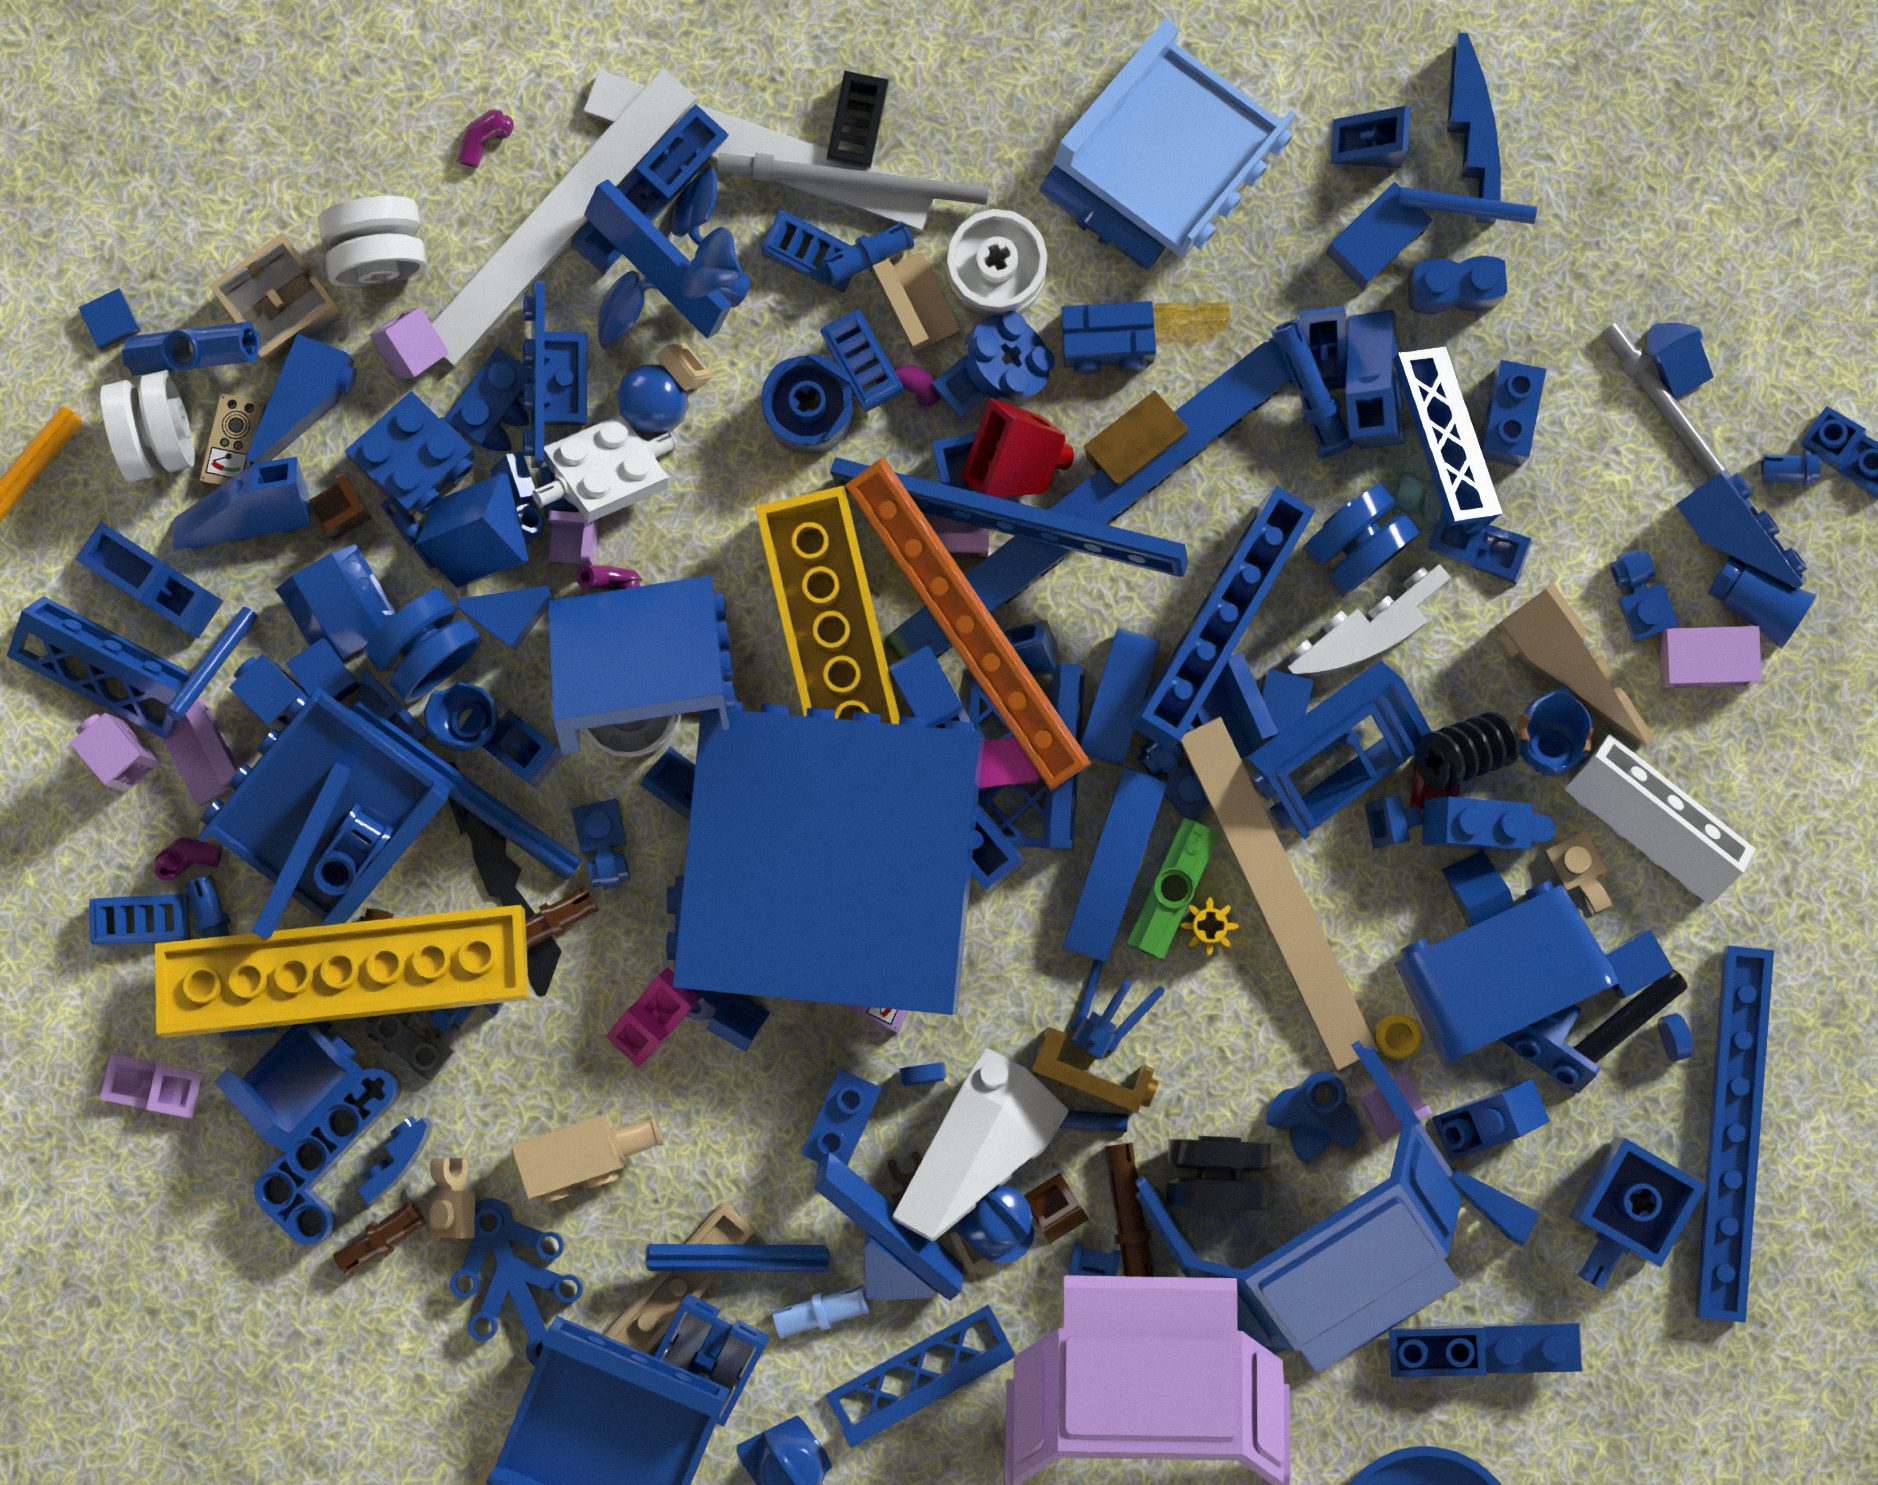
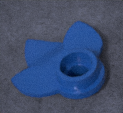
M1329 1072L1314 1073L1306 1078L1301 1087L1282 1090L1271 1103L1266 1116L1267 1125L1276 1128H1290L1293 1150L1302 1162L1311 1160L1321 1154L1331 1140L1342 1147L1353 1148L1359 1133L1357 1114L1346 1103L1347 1092L1345 1085L1339 1077ZM1320 1086H1326L1331 1090L1332 1097L1326 1104H1320L1315 1099V1091Z

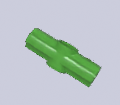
M1183 818L1158 875L1153 881L1152 888L1127 940V945L1160 960L1164 959L1187 906L1194 897L1197 884L1220 836L1219 833L1198 822ZM1167 877H1178L1183 881L1186 892L1182 900L1172 902L1162 895L1161 883Z

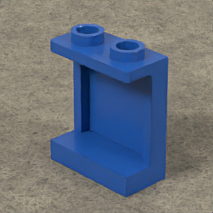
M331 1021L294 1024L243 1078L227 1068L214 1081L259 1136L285 1153L308 1132L364 1073L363 1069L353 1059V1056L357 1053L355 1048L338 1033L333 1037L328 1031L333 1026Z

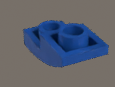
M1826 406L1802 439L1801 445L1813 455H1819L1820 460L1878 500V442L1866 435V428Z
M411 1116L390 1131L394 1139L384 1147L392 1156L394 1162L389 1164L387 1159H384L363 1174L367 1182L357 1189L367 1204L375 1203L384 1196L411 1168L424 1148L433 1128V1123L429 1118H421L419 1121H416Z

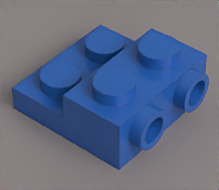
M412 391L345 450L346 456L408 518L412 517L417 511L420 514H424L430 510L440 499L441 495L438 492L450 481L454 484L460 482L470 473L474 467L471 461L475 458L474 448L443 417L439 419Z

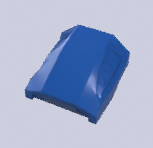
M356 544L328 554L293 574L275 589L294 618L309 647L318 640L325 639L341 661L365 648L371 637L397 613Z

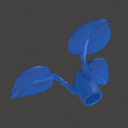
M709 166L694 177L681 191L673 205L669 225L673 235L683 237L688 233L689 237L698 245L695 258L692 259L691 265L682 280L681 289L683 295L690 299H696L718 289L733 304L731 308H734L746 297L750 287V277L742 272L738 263L733 236L724 227L716 228L704 239L699 234V226L710 218L717 199L716 171ZM629 271L622 275L610 287L602 302L598 318L599 343L604 349H606L607 344L621 338L635 324L643 308L644 291L650 288L657 289L646 278L640 281L639 274L635 271Z

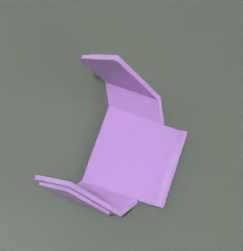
M1064 1276L1063 1328L1056 1329L1015 1355L1013 1380L1007 1379L1004 1485H1022L1023 1481L1061 1458L1239 1461L1262 1477V1485H1289L1290 1386L1289 1384H1284L1283 1360L1243 1331L1237 1330V1279Z

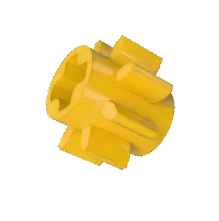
M1208 897L1205 901V909L1199 911L1193 905L1187 907L1193 919L1191 922L1180 924V929L1191 930L1193 938L1188 942V948L1200 942L1205 944L1206 956H1210L1213 952V943L1219 942L1225 948L1231 946L1230 941L1225 935L1227 930L1233 931L1238 929L1239 925L1228 923L1225 915L1229 913L1230 905L1223 907L1219 911L1213 908L1212 897ZM1206 914H1212L1213 922L1221 923V930L1214 932L1212 939H1206L1205 931L1197 929V923L1204 921Z

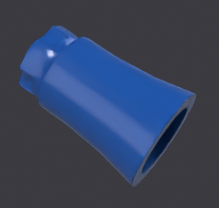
M1730 556L1707 592L1714 598L1723 601L1722 606L1736 613L1751 625L1759 626V630L1780 649L1788 642L1817 596L1811 592L1796 588L1752 565L1747 564L1746 566L1744 562L1733 556Z

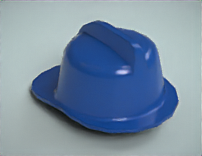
M997 1185L976 1202V1207L951 1227L978 1254L988 1261L999 1264L1014 1262L1025 1255L1033 1243L1035 1233L1032 1225L1030 1204L1024 1195L1015 1188L1004 1185L1001 1187Z
M798 1415L737 1445V1453L741 1462L757 1485H821L826 1473L832 1468L826 1451Z

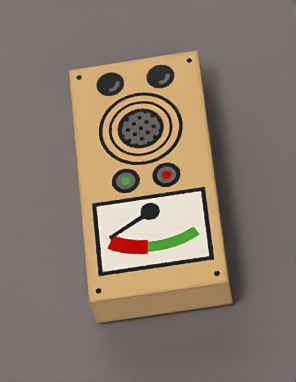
M220 393L200 482L220 487L251 465L245 460V457L267 407L264 402Z

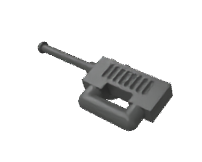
M435 1010L364 1017L370 1022V1025L366 1028L370 1032L369 1038L373 1041L379 1039L384 1043L382 1047L389 1053L391 1050L408 1062L412 1069L430 1081H433L456 1052L450 1046L459 1036L460 1027L454 1022L446 1032L441 1030L431 1022ZM412 1013L416 1014L438 1032L429 1042L405 1024Z

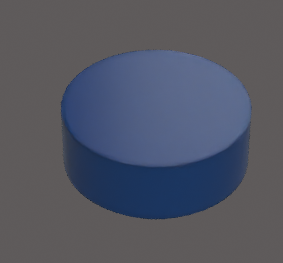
M1673 1013L1659 1018L1657 1027L1669 1059L1676 1062L1691 1057L1694 1050L1693 1040L1683 1017Z
M945 1063L899 1068L900 1083L903 1086L945 1081Z

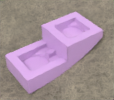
M110 1053L100 1100L192 1119L203 1073Z

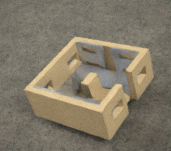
M284 233L278 235L209 285L236 323L251 321L252 326L259 332L261 349L258 353L268 365L291 349L297 334L308 337L342 313L315 275L309 280L305 276V273L311 269Z

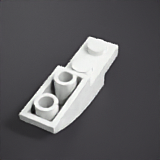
M1440 564L1430 572L1424 566L1421 567L1403 583L1408 591L1395 602L1388 595L1368 612L1373 619L1371 622L1364 617L1358 608L1348 617L1343 611H1340L1321 627L1326 635L1315 645L1306 640L1286 657L1292 664L1286 668L1284 673L1303 678L1315 677L1362 664L1385 653L1406 640L1428 622L1417 607L1445 585L1451 577Z

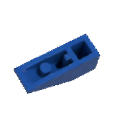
M296 335L245 457L247 462L252 465L272 461L334 407L342 393L348 394L351 391L357 376V369L352 368L355 361L348 353L303 335Z

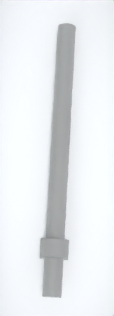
M719 153L717 171L753 175V180L771 182L772 178L981 205L987 204L989 187L774 160V155L755 153V157Z
M1618 322L1605 329L1602 333L1623 360L1620 364L1630 378L1636 377L1712 479L1724 469H1727L1651 368L1650 364L1653 361L1644 349L1638 350ZM1752 503L1757 512L1760 513L1758 509L1755 507V505Z

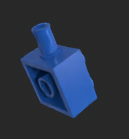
M1614 1137L1569 1216L1571 1219L1597 1233L1595 1237L1599 1239L1582 1270L1577 1275L1604 1290L1607 1281L1623 1254L1628 1255L1631 1253L1650 1265L1662 1267L1707 1185L1623 1137ZM1632 1193H1641L1640 1199L1645 1203L1642 1210L1633 1209L1631 1211L1633 1204L1629 1201Z

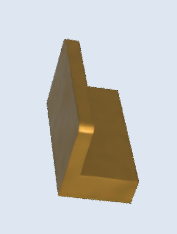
M1154 390L1085 444L1084 449L1087 460L1095 470L1099 471L1102 469L1112 482L1120 487L1188 434V428L1157 391Z

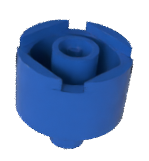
M808 354L781 361L771 370L762 388V410L769 431L781 445L801 454H820L835 447L849 432L854 419L853 393L846 374L836 363L820 355ZM812 397H815L817 409H808L806 412H802L799 401L802 399L808 402Z

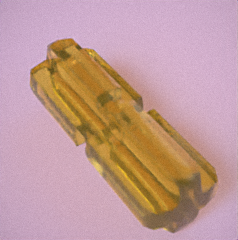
M1199 302L1189 307L1188 303H1156L1153 306L1155 329H1187L1188 325H1194V329H1225L1230 322V308L1226 302Z

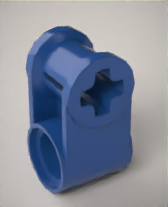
M354 803L334 831L329 843L321 852L314 869L316 886L328 895L346 893L352 888L369 862L371 863L382 850L393 833L394 828L390 825L381 826L362 813L361 806ZM331 861H339L347 867L349 874L342 878H335L326 871L325 864Z

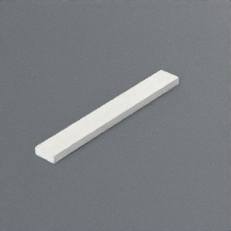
M665 68L654 77L434 320L432 326L448 349V354L444 357L456 368L587 225L589 220L584 216V213L596 186L608 179L619 188L633 174L635 167L698 102L697 97Z
M599 70L584 108V113L590 117L613 124L646 86ZM696 104L729 134L728 138L710 159L718 161L719 153L755 157V153L774 155V160L898 175L873 165L869 169L829 161L826 159L827 149ZM778 178L771 179L772 181L895 224L902 221L909 229L920 233L923 232L934 202V198Z

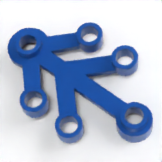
M483 1199L475 1203V1238L472 1240L461 1270L452 1276L450 1288L453 1294L459 1298L473 1296L479 1290L480 1279L478 1273L491 1248L498 1266L480 1312L473 1316L469 1322V1333L477 1341H487L495 1336L498 1331L497 1318L509 1290L530 1339L526 1346L527 1358L533 1366H536L539 1359L536 1348L540 1342L544 1341L547 1329L527 1282L554 1292L557 1299L564 1303H572L581 1297L584 1290L583 1282L574 1274L563 1276L517 1258L508 1239L534 1247L541 1258L553 1260L564 1252V1238L557 1232L549 1231L544 1233L514 1221L509 1206L499 1199ZM486 1213H492L497 1217V1227L492 1231H488L482 1226L481 1220ZM546 1237H553L558 1241L559 1248L555 1254H547L543 1250L542 1243ZM461 1275H468L473 1280V1288L470 1292L459 1290L457 1280ZM564 1280L575 1282L577 1285L575 1296L566 1297L562 1294L560 1287ZM479 1318H486L490 1321L492 1328L488 1335H481L476 1331L475 1325Z

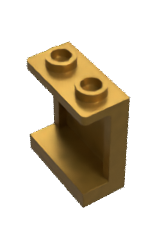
M1052 1027L1047 1028L1030 1071L1131 1112L1138 1113L1141 1105L1149 1108L1159 1081L1152 1079L1155 1069L1141 1066L1133 1088L1131 1090L1058 1061L1057 1058L1067 1033Z

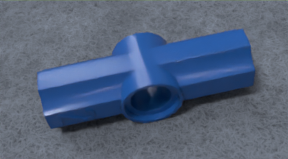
M1056 165L1048 173L1039 188L1040 193L1076 218L1077 225L1083 231L1087 228L1099 236L1097 241L1105 245L1110 243L1147 271L1166 248V246Z
M251 321L128 336L126 337L125 346L121 351L124 366L128 367L132 376H138L168 370L169 372L187 371L257 361V354L261 349L259 332L254 329ZM190 343L193 348V355L190 352Z

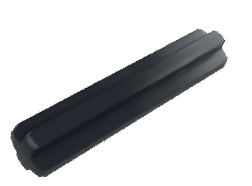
M1672 969L1670 973L1649 985L1573 1047V1049L1596 1064L1683 993L1688 987L1686 980L1678 971Z

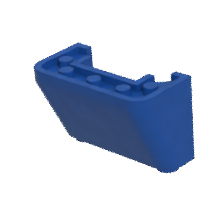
M1550 880L1525 891L1529 900L1431 946H1429L1426 938L1400 949L1404 958L1395 962V967L1441 1064L1464 1056L1620 983L1610 962L1563 885L1554 888Z

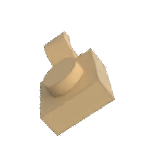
M1587 830L1544 851L1560 885H1563L1566 891L1577 887L1591 916L1612 905L1605 889L1596 879L1597 876L1604 874L1608 870Z
M432 1158L430 1174L433 1181L438 1185L439 1190H429L428 1237L475 1238V1191H466V1177L469 1168L467 1158Z

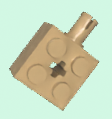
M605 1114L513 1144L511 1148L528 1199L540 1196L542 1204H546L575 1194L572 1186L574 1184L585 1181L587 1189H591L618 1180L619 1177L616 1170L627 1167L625 1163L627 1156L658 1145H665L656 1117L616 1130L610 1114Z

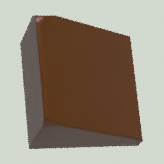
M1061 1173L1024 1195L1030 1204L1032 1216L1050 1244L1089 1220Z

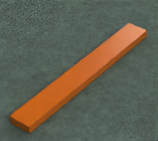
M879 459L845 484L857 505L1049 789H1055L1090 765V760L886 459Z

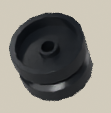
M1198 1136V1140L1168 1139L1167 1163L1174 1168L1196 1169V1177H1173L1168 1180L1166 1205L1206 1209L1269 1210L1270 1186L1260 1180L1241 1179V1172H1264L1271 1167L1270 1143L1241 1142L1240 1137Z

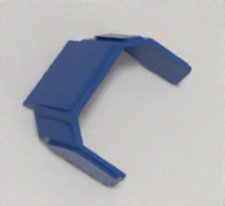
M1359 1040L1351 1044V1046L1402 1124L1391 1176L1243 1270L1202 1260L1170 1206L1166 1205V1200L1159 1189L1145 1177L1135 1181L1140 1190L1135 1194L1184 1276L1187 1278H1236L1237 1330L1243 1331L1261 1345L1274 1346L1294 1352L1301 1350L1318 1374L1461 1285L1445 1261V1258L1449 1255L1461 1201L1460 1195L1449 1180V1178L1454 1176V1173L1372 1046L1364 1048Z

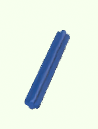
M649 1244L645 1251V1266L649 1271L825 1272L829 1266V1250L824 1245Z

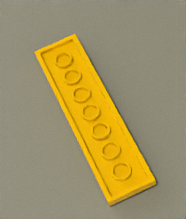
M522 905L279 930L274 931L271 938L268 937L267 939L251 933L155 944L156 1035L161 1038L529 1000L525 909Z

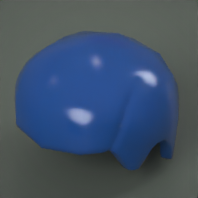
M655 364L638 366L622 378L617 392L620 414L633 428L640 432H659L665 434L668 431L672 432L685 420L689 406L686 390H683L664 366Z
M457 682L454 686L443 691L435 690L430 695L423 711L426 728L438 743L457 752L472 751L483 746L492 739L499 724V715L494 699L482 687L463 682ZM468 709H473L460 728V715Z

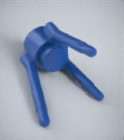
M1094 959L1078 1013L1070 1025L1071 1028L1076 1030L1070 1041L1095 1057L1102 1059L1107 1050L1115 1051L1121 1039L1150 1010L1154 1003L1164 994L1165 989L1162 986H1158L1113 1033L1117 1025L1111 1022L1129 991L1131 983L1127 980L1122 982L1102 1016L1093 1011L1088 1019L1089 1009L1104 965L1103 961Z

